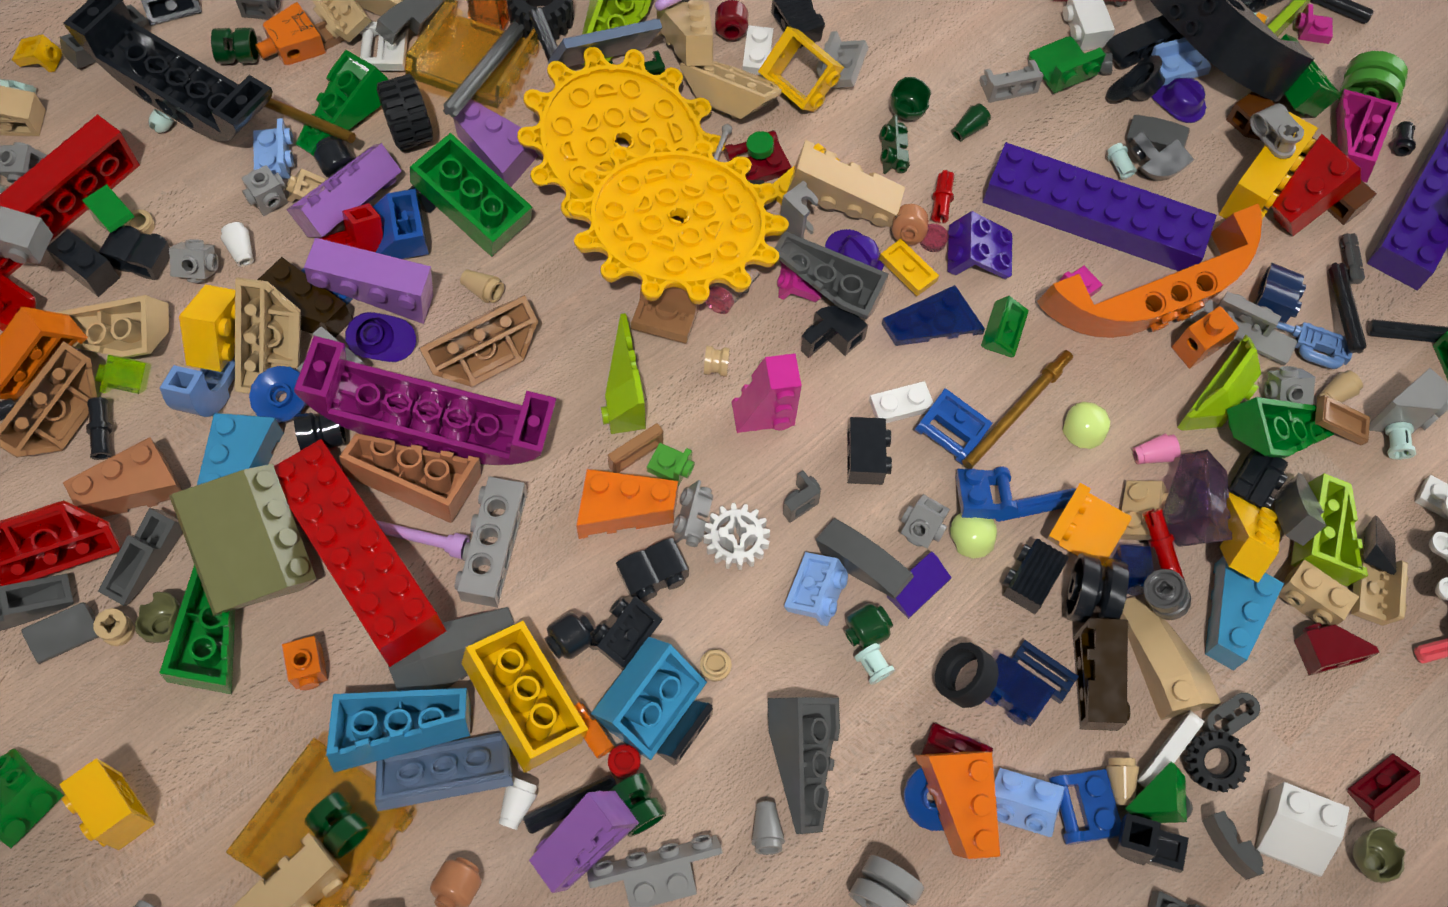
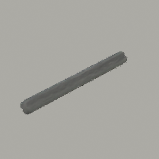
M515 21L509 25L444 103L445 109L443 112L445 115L449 114L451 117H456L524 34V26L522 24H518Z

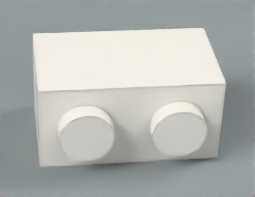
M1068 0L1063 8V18L1069 24L1071 37L1082 51L1099 47L1105 48L1106 43L1112 38L1115 28L1104 0Z

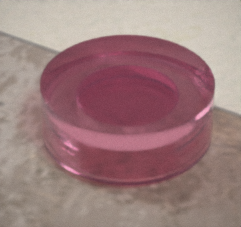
M928 224L927 235L920 242V245L929 252L943 250L948 240L947 230L939 224Z
M711 287L709 289L710 295L705 303L716 313H728L734 305L732 295L722 287Z

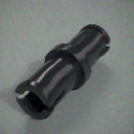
M102 397L90 398L87 402L89 423L86 425V433L90 435V458L105 460L111 457L109 434L112 432V424L108 422V400Z

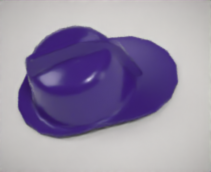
M1176 78L1168 85L1162 86L1152 96L1153 100L1173 117L1185 123H1194L1201 120L1206 112L1204 87L1200 82L1192 78Z
M842 229L832 233L827 238L825 248L881 271L883 270L884 264L879 260V248L870 237L862 235L855 230Z
M367 312L355 316L348 324L345 331V341L348 348L360 357L386 362H398L406 359L413 352L416 345V334L413 327L404 319Z

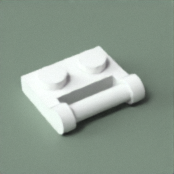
M370 22L360 32L362 35L360 58L376 66L380 71H405L409 29L391 45L375 31L377 22ZM379 35L377 57H371L373 38Z

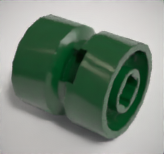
M253 27L236 28L234 32L230 28L212 29L211 48L217 64H232L236 59L240 63H256L258 61L259 53L255 46L258 40Z
M644 773L633 775L609 790L616 791L639 822L627 834L628 837H633L646 831L666 816L658 798H651L652 787Z
M334 792L321 800L308 813L304 822L316 837H324L323 845L336 859L342 858L353 851L367 837L371 829L357 812L351 814L352 806L339 792Z

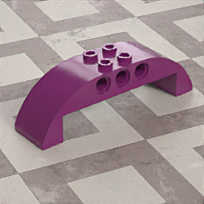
M313 336L294 388L297 396L313 410L358 434L392 440L397 445L410 447L411 444L422 446L423 450L441 453V450L452 452L454 456L467 459L468 456L477 457L480 460V464L513 465L525 463L541 456L556 403V398L526 391L523 404L518 405L347 361L345 343L318 336Z

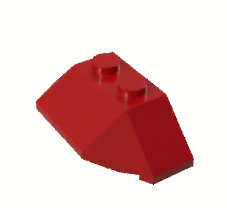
M65 500L0 521V586L30 581L119 552L121 546L109 522Z

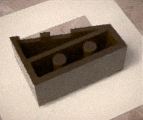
M283 257L257 279L268 281L301 310L300 330L313 334L318 328L323 327L336 338L352 321L346 303L327 289L316 287L307 282L306 274Z
M1089 618L1073 636L1075 673L1079 676L1076 680L1080 730L1118 731L1130 719V705L1127 702L1128 620Z

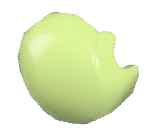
M1077 403L1070 408L1066 415L1063 433L1070 443L1079 448L1093 449L1104 442L1110 429V419L1106 410L1095 403Z
M959 513L951 523L950 537L955 542L958 553L973 559L985 557L994 549L997 528L993 519L962 518L961 513Z

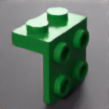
M1067 36L1030 51L1028 59L1036 61L1040 72L1043 73V80L1052 92L1056 93L1097 76L1106 54L1100 47L1084 53L1072 37Z
M11 749L6 754L0 756V841L10 848L64 796L60 789L36 773L16 749Z

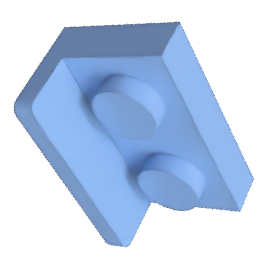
M1185 38L1155 45L1151 56L1158 55L1162 59L1160 70L1165 78L1164 85H1168L1176 78H1195L1207 75L1212 67L1208 60Z
M283 118L277 119V128L253 130L254 170L267 165L273 174L278 172L282 179H289L290 167H294L293 154L289 150V145L293 144V134L291 128H286Z
M805 552L784 608L791 613L816 618L820 625L828 626L831 617L836 613L837 600L841 590L846 587L848 581L847 570L840 560L834 557Z

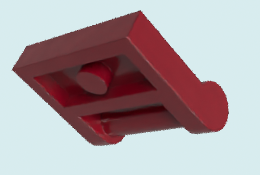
M774 130L767 132L773 137V153L765 159L747 157L752 163L750 171L745 176L747 180H764V182L781 177L792 168ZM746 142L734 146L732 143L725 145L723 150L727 162L738 155L748 152Z

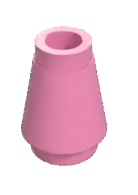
M1165 433L1137 447H1133V456L1137 464L1174 462V458H1178L1181 455L1179 442L1174 434L1168 436Z

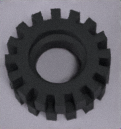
M1213 730L1211 732H1201L1199 737H1193L1191 740L1192 744L1187 745L1185 748L1188 753L1187 756L1184 755V761L1187 762L1186 772L1191 774L1190 778L1194 782L1214 792H1229L1228 789L1230 788L1234 790L1238 788L1237 784L1239 782L1244 783L1246 780L1244 773H1249L1250 767L1247 766L1250 756L1245 754L1244 751L1247 749L1244 744L1238 742L1239 739L1227 733ZM1214 748H1220L1225 751L1229 759L1228 767L1219 774L1211 773L1205 766V756Z

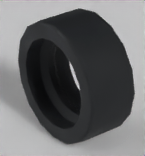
M959 643L945 652L938 662L934 675L935 686L942 696L962 708H972L982 704L992 694L999 676L998 665L994 658L973 643ZM977 660L978 667L973 680L965 688L956 691L955 683L960 670L967 663Z

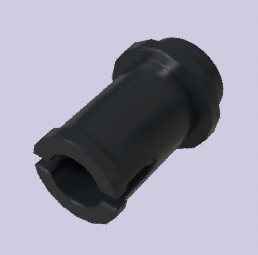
M1404 121L1397 125V136L1393 142V150L1400 156L1411 154L1416 147V142L1413 140L1415 125L1412 122Z

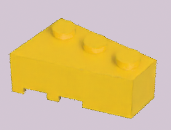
M1225 490L1207 517V521L1209 524L1216 526L1213 534L1218 539L1221 537L1223 541L1220 549L1228 566L1258 583L1279 553L1281 525L1276 513L1266 507L1260 509Z

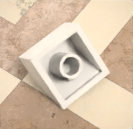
M1283 782L1269 790L1255 848L1258 849L1260 854L1321 877L1343 840L1350 807Z

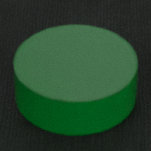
M755 132L747 139L748 153L755 159H765L774 151L773 137L767 132Z

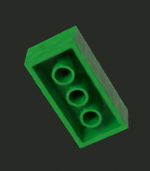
M451 132L410 166V183L491 257L531 221L533 207Z

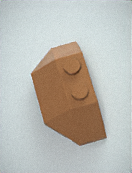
M523 295L441 334L421 346L419 350L433 375L473 387L524 361L538 320L526 296Z
M63 341L0 424V448L16 458L62 451L89 415L88 399L97 397L91 359Z

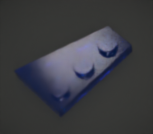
M956 285L884 317L881 323L895 346L929 342L932 338H958L962 334L982 335L985 330Z

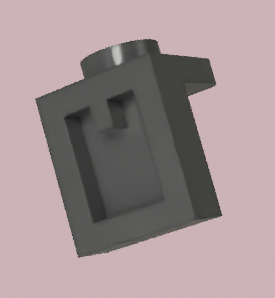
M235 0L240 14L244 18L268 20L274 16L275 11L280 7V0Z
M803 470L797 473L796 486L800 491L795 490L790 493L784 502L783 515L789 523L819 504L820 485L813 476L808 477Z

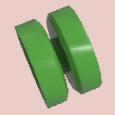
M1385 51L1360 53L1352 58L1347 65L1344 81L1339 93L1342 95L1343 90L1347 89L1398 103L1397 110L1401 104L1403 89L1406 85L1408 68L1405 62L1398 56Z

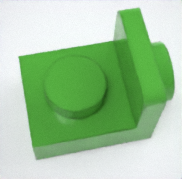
M659 443L647 465V472L662 479L678 481L679 486L684 477L688 479L693 471L695 462L692 461V450L686 448L684 453Z

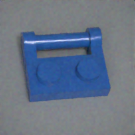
M945 388L914 430L920 435L924 433L953 454L956 457L955 460L963 465L962 461L978 445L993 422ZM935 419L967 444L963 448L930 424L931 421Z
M1000 466L994 470L957 469L955 479L962 518L977 517L1009 520L1018 515V506L1013 501L1009 483L1011 481V473L1007 467ZM990 485L998 486L1000 504H993Z
M1106 769L1049 778L1050 783L1065 787L1060 805V812L1066 834L1063 835L1065 845L1119 837L1121 821ZM1068 787H1075L1086 831H1079Z

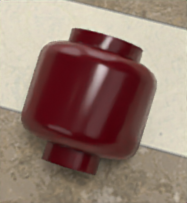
M727 0L717 6L715 11V29L721 37L735 40L746 34L748 30V9L740 1Z

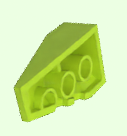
M590 0L582 35L639 23L648 13L652 0ZM612 57L605 58V59L607 60V62H609Z
M626 313L620 314L605 393L606 406L601 407L603 425L609 424L611 434L646 429L645 401Z

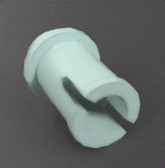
M1118 143L1108 149L1107 158L1113 162L1122 180L1130 178L1137 172L1127 154V146Z

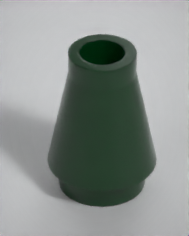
M977 103L975 106L971 105L956 126L951 129L952 135L962 142L965 138L987 127L988 122L991 120V115L987 108L980 103Z

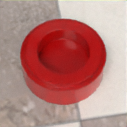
M627 744L618 745L612 749L608 756L609 770L616 778L627 779L636 775L640 769V755L633 746Z

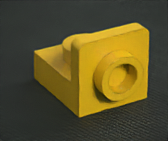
M42 34L21 39L12 57V61L19 67L38 63L48 72H55L62 57V51Z

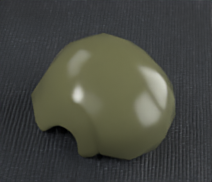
M169 592L153 593L152 602L139 606V617L135 622L136 633L146 642L152 644L170 640L181 604Z
M1382 826L1362 833L1354 842L1352 853L1354 861L1366 878L1374 882L1383 884L1396 880L1405 869L1404 856L1406 851L1396 844L1395 837L1397 833Z

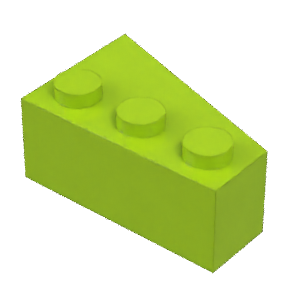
M1323 473L1308 482L1324 510L1321 517L1326 526L1304 546L1294 542L1291 566L1296 567L1305 559L1341 585L1348 586L1368 577L1367 567H1362L1360 549L1363 548L1362 539L1357 538L1355 522L1358 521L1352 484Z

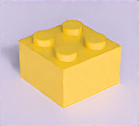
M205 284L179 315L186 366L221 372L226 364L232 361L235 354V290Z
M97 758L59 784L65 793L62 797L63 803L71 813L75 814L77 812L83 821L79 824L82 833L89 841L96 840L103 847L108 845L120 850L155 825L122 773Z

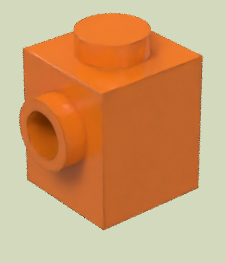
M315 636L282 644L288 681L295 689L311 690L317 688L320 685L319 683L328 681L322 645Z

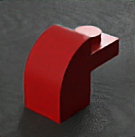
M369 203L343 210L345 231L319 238L376 253L383 238L381 217Z

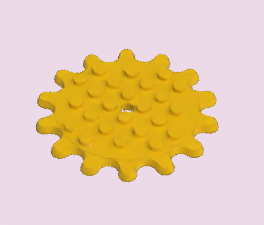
M588 47L583 54L585 66L579 71L569 69L560 61L550 62L547 67V73L555 85L554 90L544 93L530 89L525 92L523 97L525 106L536 113L540 119L536 126L522 127L517 133L518 142L522 147L537 150L543 156V162L532 169L530 174L531 180L538 187L554 184L564 190L566 196L562 201L561 211L569 219H572L567 211L568 202L573 199H586L594 194L581 182V172L588 168L602 172L613 170L615 165L610 158V151L612 148L620 146L618 143H615L617 138L627 140L629 143L627 149L635 155L647 154L650 151L651 139L657 136L667 138L672 148L679 152L689 151L698 140H706L713 145L712 155L715 154L721 139L719 135L706 133L700 125L701 119L711 112L710 102L701 97L693 100L682 97L678 89L683 80L682 73L678 69L670 67L660 75L650 74L645 69L643 54L636 49L628 50L624 61L621 64L614 65L607 62L600 49Z
M657 136L651 139L650 151L645 155H635L622 146L612 148L610 158L615 167L611 171L602 172L593 168L583 170L580 174V180L594 194L586 199L571 200L568 202L567 211L572 218L583 220L591 225L588 230L580 232L575 236L574 244L581 253L601 252L608 257L607 261L600 268L601 275L605 281L612 283L625 276H634L642 280L641 291L644 298L649 301L659 299L665 289L676 287L683 289L688 294L692 303L700 305L710 295L709 285L723 283L736 292H744L751 284V277L745 270L747 265L756 264L764 267H773L778 262L779 252L769 246L764 240L768 236L782 235L789 226V222L785 217L771 214L764 208L766 204L773 202L777 198L778 188L771 183L752 184L747 181L745 176L750 171L752 163L746 157L740 156L733 158L729 162H720L712 156L713 145L706 140H698L689 151L679 152L672 148L667 138ZM678 216L684 219L683 223H681V221L674 220L672 217Z

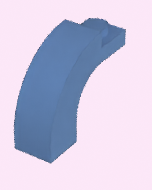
M235 359L229 361L221 372L202 368L198 371L173 365L160 386L165 403L176 411L203 417L213 416L214 413L219 412L230 398L228 388L235 378Z

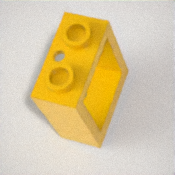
M787 27L758 72L767 80L776 83L781 88V92L802 110L814 112L824 103L828 90L839 81L840 73L844 67L800 30ZM801 44L827 65V68L807 97L781 76Z

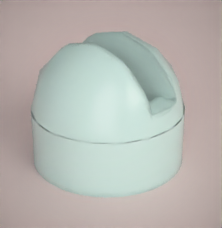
M153 109L148 122L151 129H155L157 133H164L170 129L174 120L161 111Z

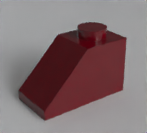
M1321 623L1310 625L1302 629L1304 633L1294 640L1309 676L1365 662L1380 653L1377 646L1336 624L1322 627Z

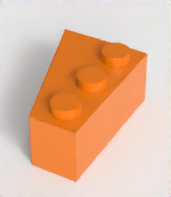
M27 307L20 308L0 335V399L12 398L17 400L22 396L63 341L72 346L77 341L82 344L88 339L70 315Z
M587 469L576 525L578 538H588V535L604 532L612 534L617 533V530L634 527L641 529L674 523L678 498V481Z
M972 751L915 755L918 765H921L926 777L928 791L930 795H933L938 808V817L953 855L966 859L1000 857L992 752Z

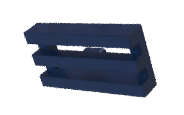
M1024 640L1007 665L1008 669L1059 704L1063 702L1079 677L1026 640ZM1028 655H1030L1031 657H1033L1034 659H1036L1037 661H1039L1040 663H1042L1044 666H1042L1041 664H1039L1038 662H1036L1035 660H1033L1032 658H1030ZM1019 660L1022 661L1023 663L1034 669L1035 672H1037L1039 675H1041L1044 678H1047L1052 683L1060 687L1062 690L1059 692L1058 690L1044 682L1042 679L1031 673L1029 670H1027L1017 662ZM1047 668H1049L1050 670H1052L1053 672H1055L1056 674H1058L1059 676H1061L1063 679H1061L1060 677H1058L1057 675H1055L1054 673H1052L1051 671H1049Z

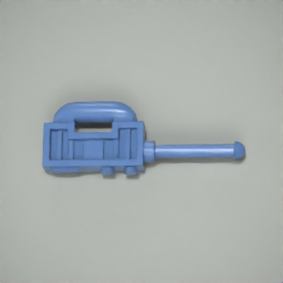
M1279 321L1275 327L1290 332L1292 336L1296 337L1297 345L1295 348L1299 349L1301 356L1307 361L1327 368L1337 369L1343 366V364L1347 365L1352 358V353L1348 349L1345 336L1305 322L1301 326L1295 325L1294 327ZM1313 349L1327 353V355L1313 351Z

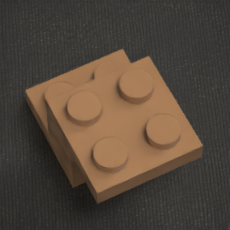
M667 288L659 299L655 301L645 299L640 289V301L631 321V329L687 343L700 305L692 303L688 294L681 288Z

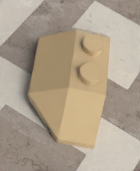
M713 61V66H686L683 62L680 63V70L695 96L707 99L711 104V109L730 114L734 119H744L781 95V88L776 83L727 64Z
M238 277L235 279V392L250 393L251 385L257 376L268 368L286 366L296 370L300 366L301 310L268 281Z

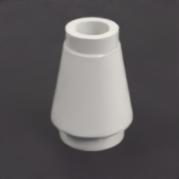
M240 222L225 225L221 229L222 235L220 238L237 266L244 267L252 264L254 259L249 230Z
M513 777V786L505 787L498 823L517 830L537 797L534 794L537 785Z

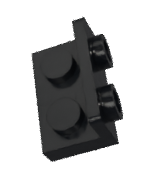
M636 596L620 597L610 608L609 612L611 615L605 623L601 622L591 633L593 639L590 648L600 651L621 670L625 669L640 647L663 620Z

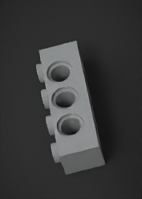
M488 476L486 487L482 486L480 488L478 504H481L479 513L474 514L472 517L470 531L473 532L471 542H466L464 546L463 561H465L463 572L458 571L455 579V590H457L461 601L498 608L527 498L525 483ZM496 509L505 510L501 516H491V513ZM488 537L498 538L492 545L483 544L484 540ZM479 566H490L488 572L484 574L475 573Z

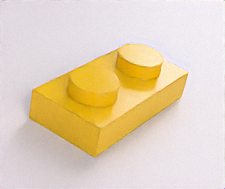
M899 239L880 254L879 260L916 296H919L938 281L939 275L902 239Z

